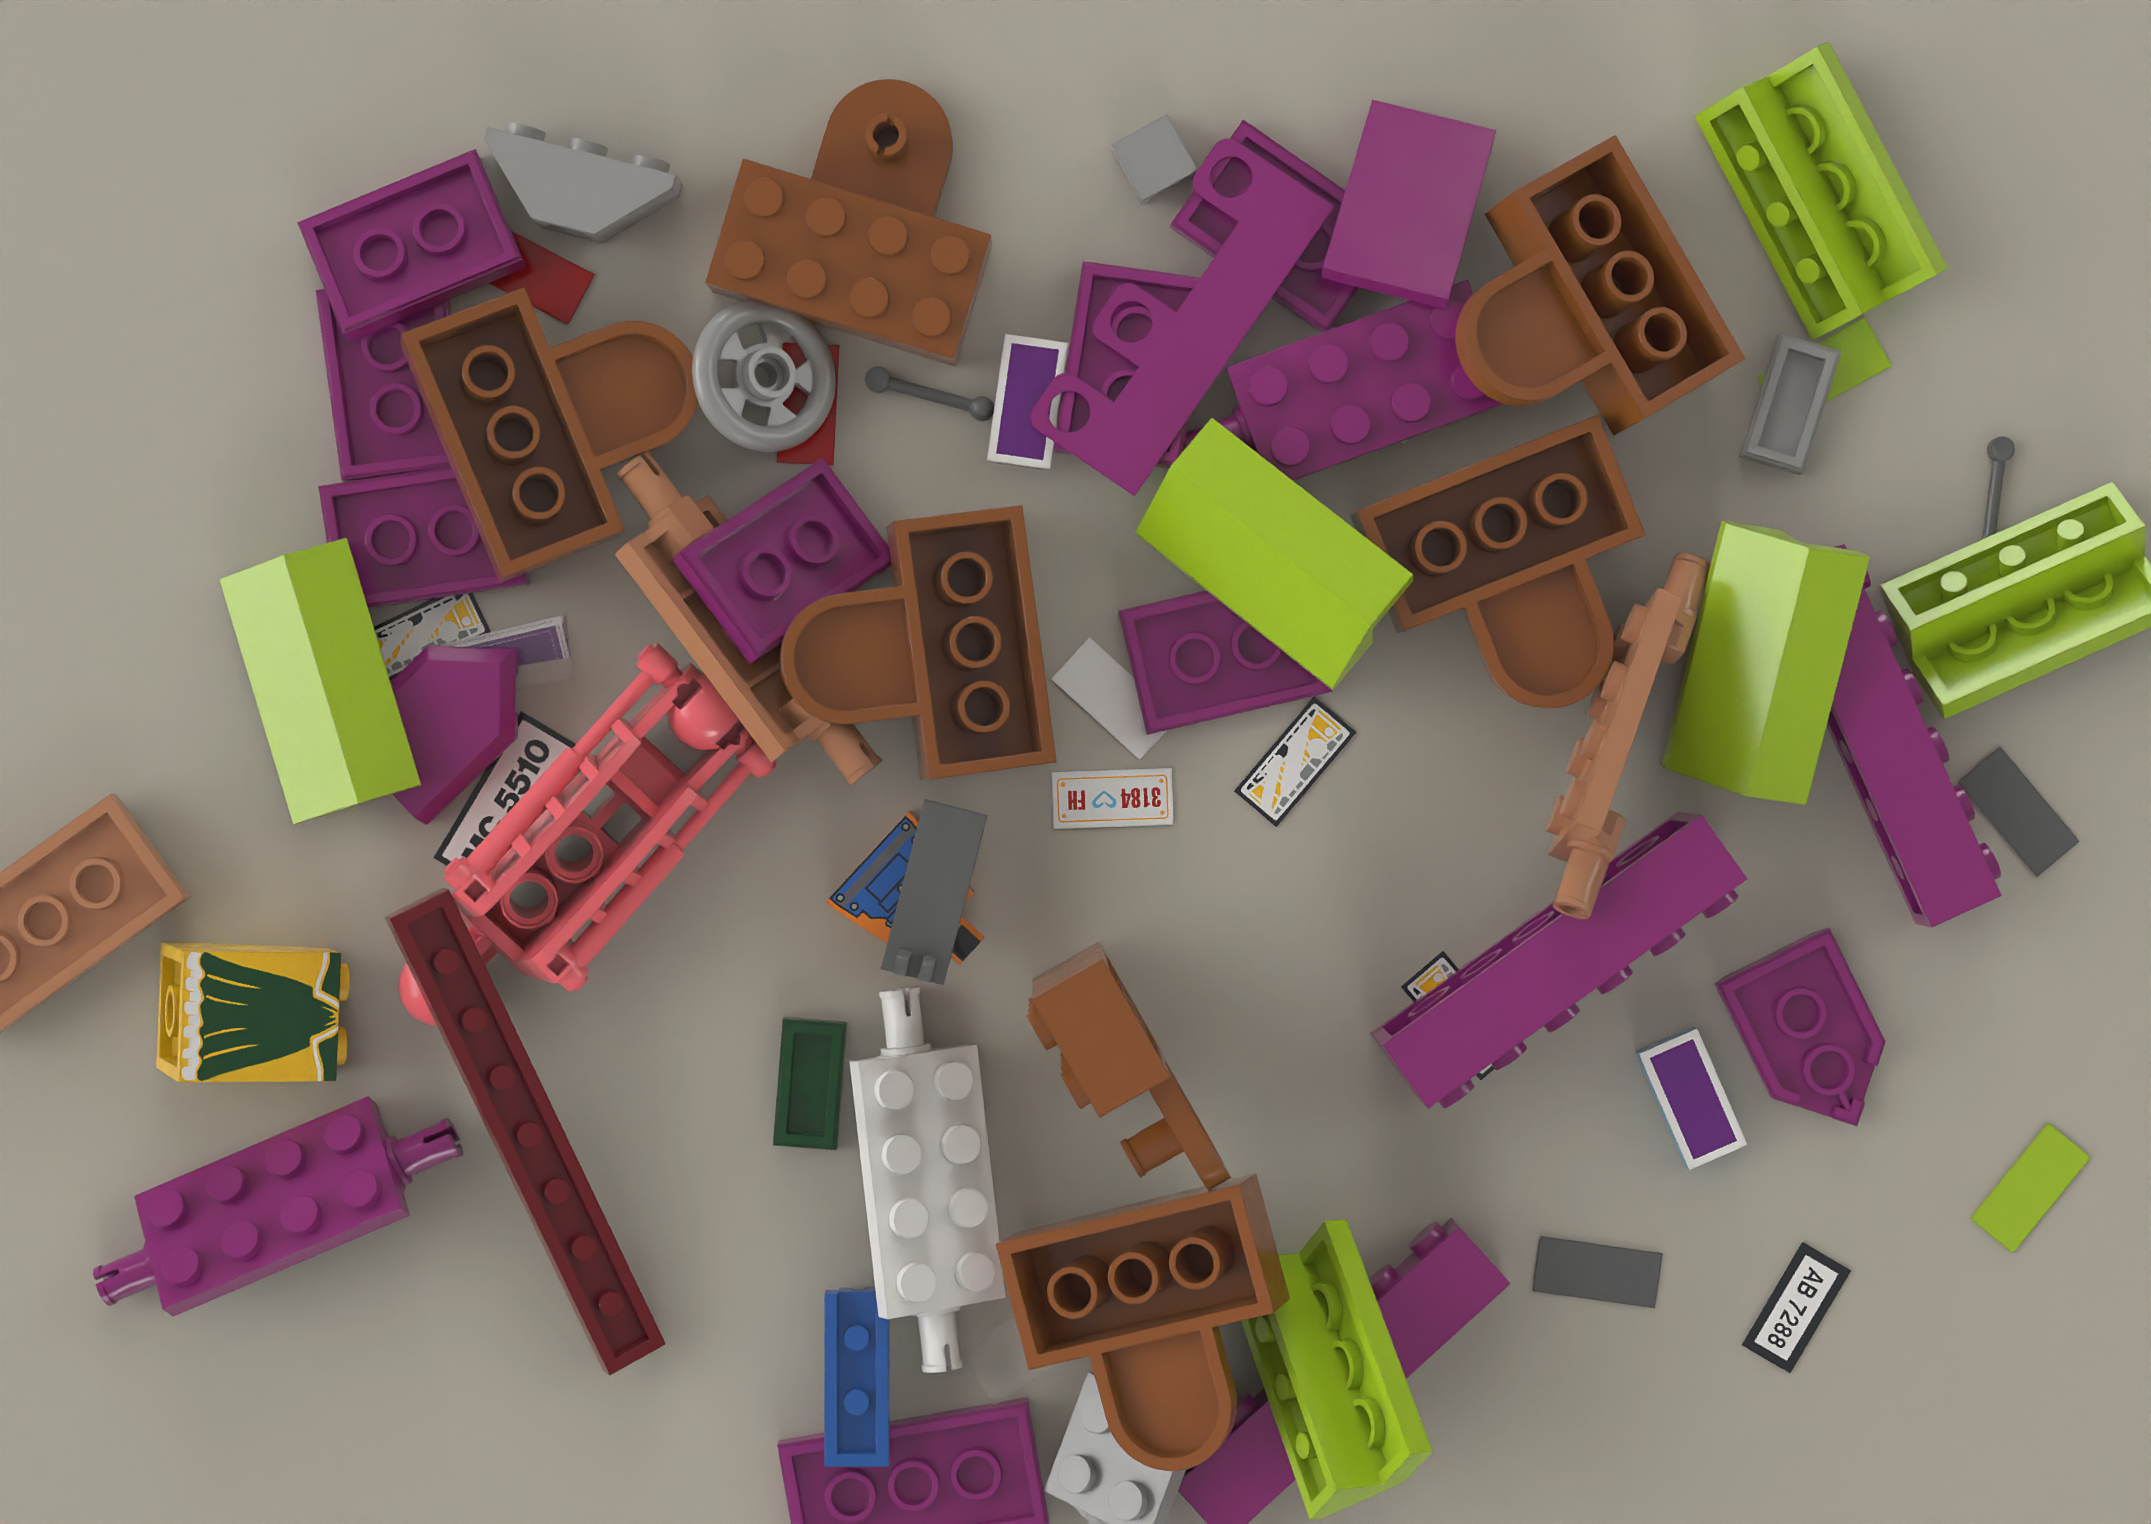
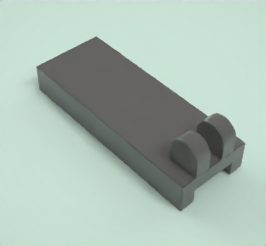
M924 799L881 966L882 970L901 976L917 978L928 983L944 985L988 815Z

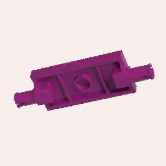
M1469 280L1453 285L1447 309L1410 300L1227 367L1226 373L1235 395L1237 407L1232 409V416L1217 422L1287 477L1295 481L1503 405L1504 403L1498 402L1481 392L1471 382L1458 358L1455 341L1456 325L1463 306L1473 295ZM1204 426L1186 432L1184 449H1186Z
M367 1096L134 1196L145 1239L144 1247L137 1252L104 1266L95 1267L93 1269L94 1279L99 1280L103 1278L104 1280L95 1284L103 1302L111 1306L121 1299L156 1285L162 1309L174 1317L409 1217L410 1213L404 1191L406 1185L412 1183V1175L452 1158L463 1156L462 1145L460 1143L455 1144L456 1141L460 1140L456 1128L449 1118H445L435 1125L397 1140L394 1136L389 1137L383 1125L378 1105Z

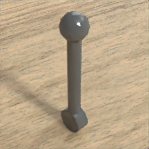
M873 367L865 375L866 386L874 393H882L889 389L968 411L978 421L988 420L994 413L993 402L985 396L969 399L890 377L889 373L882 367Z
M2005 436L1992 439L1987 446V454L1992 460L1982 539L1996 534L2005 462L2011 459L2015 452L2013 441Z

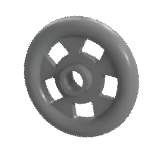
M744 300L734 303L717 313L703 329L695 346L692 360V379L698 403L710 423L730 441L756 451L776 452L787 450L810 438L828 416L835 395V367L830 349L824 337L809 319L756 300ZM758 325L763 343L754 344L743 349L737 331L747 326ZM790 337L798 344L806 358L797 368H795L790 356L780 349V345ZM719 361H732L734 363L732 377L735 388L720 387L718 378ZM756 366L762 367L767 372L769 379L767 387H762L757 382L754 372ZM794 385L808 395L806 403L797 415L783 406V402L793 391ZM745 401L754 407L766 408L767 414L764 426L756 425L741 417Z

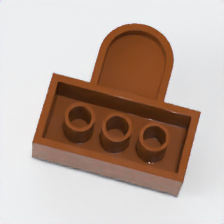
M895 79L875 80L853 89L837 104L829 118L811 179L743 158L705 281L711 291L739 301L756 300L807 318L814 324L956 366L991 252L992 238L991 234L935 217L953 154L951 128L938 102L922 88L909 82Z
M1616 135L1512 192L1485 213L1487 220L1515 267L1492 279L1471 295L1460 312L1456 325L1455 341L1458 358L1466 375L1488 397L1513 406L1536 405L1582 381L1614 436L1746 359Z
M525 287L401 334L402 350L500 583L619 537L625 529L601 471L643 455L647 451L658 449L673 441L689 424L698 405L692 379L693 356L685 344L673 333L661 326L645 321H623L550 348Z
M1598 415L1359 509L1350 515L1354 527L1359 533L1413 574L1414 581L1388 611L1396 633L1407 631L1462 609L1492 681L1511 699L1534 708H1559L1574 704L1593 692L1606 676L1614 652V635L1610 619L1586 559L1646 534Z
M1022 505L893 521L886 526L894 587L841 593L821 598L804 608L792 620L784 634L780 649V670L784 685L793 700L811 716L833 724H858L912 716L920 780L1057 762Z
M1099 942L1093 944L1034 978L1032 997L1028 999L1030 1002L1028 1004L1029 1009L1027 1010L1029 1013L1027 1015L1028 1020L1046 1050L1056 1045L1060 1048L1062 1052L1060 1054L1062 1058L1060 1060L1062 1064L1060 1068L1063 1072L1061 1077L1078 1107L1082 1109L1092 1104L1099 1118L1149 1090L1162 1112L1164 1118L1139 1131L1132 1137L1120 1141L1139 1177L1145 1176L1148 1171L1185 1152L1208 1191L1230 1179L1231 1176L1167 1064L1159 1045Z
M1256 1173L1227 1180L1209 1191L1205 1186L1019 1231L995 1244L1029 1370L1089 1356L1105 1417L1113 1437L1130 1457L1150 1468L1163 1471L1189 1469L1207 1460L1223 1445L1230 1435L1236 1419L1237 1394L1219 1326L1275 1313L1290 1300Z

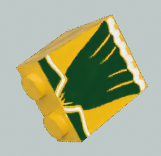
M161 942L156 1068L178 1082L336 1081L337 1065H344L348 1046L346 1029L344 1026H338L339 1001L347 1000L350 989L349 967L347 963H341V952L324 947Z

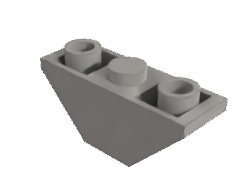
M508 122L506 132L487 127L484 138L486 144L531 219L541 228L604 243L680 197L682 183L675 174L668 173L670 164L663 160L641 154H632L630 163L606 157L608 148L577 138H570L568 147L545 142L546 133L544 131L514 122Z

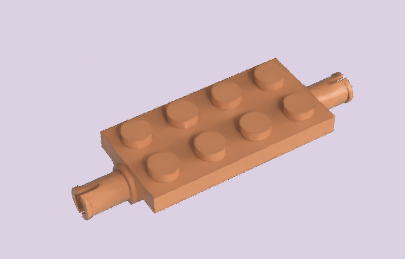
M651 451L645 452L642 456L639 455L626 464L616 476L620 481H623L651 520L647 524L649 529L628 541L615 553L616 557L771 762L806 738L810 742L817 739L847 779L848 785H852L883 760L880 756L876 755L854 724L841 725L819 720L805 712L793 700L784 685L779 660L781 643L753 663H748L672 561L680 551L726 522V517L709 495L697 502H694L689 494L683 497L655 461Z
M1678 553L1674 557L1664 588H1658L1645 606L1635 603L1625 625L1620 623L1614 633V652L1612 657L1614 663L1606 680L1602 681L1594 690L1586 711V716L1593 718L1594 721L1585 739L1580 737L1576 742L1567 764L1566 773L1575 776V778L1571 781L1565 797L1559 795L1556 799L1545 828L1546 832L1554 834L1548 855L1567 862L1553 903L1554 909L1567 916L1582 920L1591 917L1608 865L1614 858L1626 819L1619 813L1609 809L1660 662L1675 664L1684 654L1697 618L1695 613L1710 568V563L1699 556Z

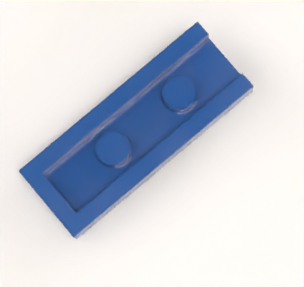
M852 1287L826 1290L824 1293V1467H889L890 1319L878 1316L875 1287H865L864 1290H853Z

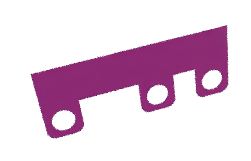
M1222 139L1215 144L1195 173L1192 185L1194 191L1200 197L1239 223L1178 311H1174L1133 283H1124L1114 290L1094 319L1092 328L1096 338L1138 366V369L1116 401L1113 402L1075 375L1062 373L1051 381L1030 414L1031 424L1037 431L1133 496L1137 494L1335 207L1234 139ZM1223 158H1240L1251 169V185L1244 194L1238 197H1224L1217 193L1211 184V171L1215 164ZM1129 301L1139 302L1151 313L1152 327L1148 335L1142 340L1126 342L1114 334L1111 328V316L1114 310L1122 303ZM1067 391L1076 392L1087 400L1090 416L1085 426L1080 430L1063 432L1055 428L1051 423L1048 414L1051 401L1060 393Z

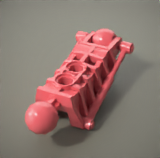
M658 642L654 645L648 644L638 654L637 658L639 660L636 666L642 672L572 749L566 748L467 858H454L443 870L445 873L443 879L455 889L451 895L464 922L470 927L468 930L485 966L499 953L523 975L553 984L558 982L568 992L573 989L578 991L589 978L587 976L589 970L586 968L589 963L685 856L683 853L685 847L750 774L756 779L761 776L766 777L776 767V760L771 762L704 672L699 671L692 663L687 664L680 670L677 667L679 662ZM653 682L656 685L662 684L664 686L630 722L622 718ZM665 714H667L669 728L679 741L692 749L706 751L685 774L644 736ZM611 729L616 733L597 756L590 754ZM735 752L737 754L735 759L739 764L707 799L699 788ZM580 771H582V772L579 774V776L565 789V787L574 779V777H575ZM607 785L613 793L589 815L583 809ZM625 802L642 819L619 843L602 826ZM692 805L698 809L678 833L674 835L670 828L687 807ZM570 835L582 836L589 841L591 848L583 859L575 862L565 861L555 852L560 840ZM657 843L660 844V846L654 851V853L639 868L638 864L644 859V857L651 851V849ZM532 881L542 885L547 892L543 901L538 905L523 907L516 904L510 897L514 887L522 882ZM624 881L626 884L606 905L605 901ZM588 919L592 920V923L573 942L571 937ZM406 963L400 971L397 987L401 1003L413 1018L425 1024L437 1026Z

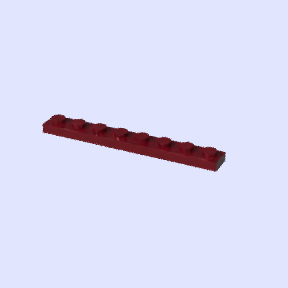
M441 888L385 916L389 928L603 1371L608 1375H612L664 1346L666 1343L449 889Z

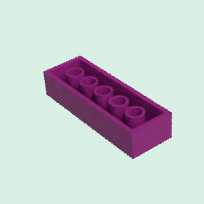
M1677 812L1613 858L1608 865L1589 919L1582 920L1567 916L1554 909L1553 901L1372 1031L1371 1035L1414 1095L1428 1109L1437 1102L1443 1108H1447L1462 1099L1475 1087L1470 1079L1487 1066L1492 1064L1495 1070H1499L1520 1057L1527 1050V1046L1523 1041L1544 1026L1548 1032H1552L1573 1019L1580 1012L1576 1002L1597 988L1600 994H1605L1627 980L1633 974L1629 964L1650 950L1653 956H1658L1676 945L1686 935L1681 927L1701 912L1706 918H1711L1730 906L1739 897L1734 889L1746 881L1747 877L1702 815Z

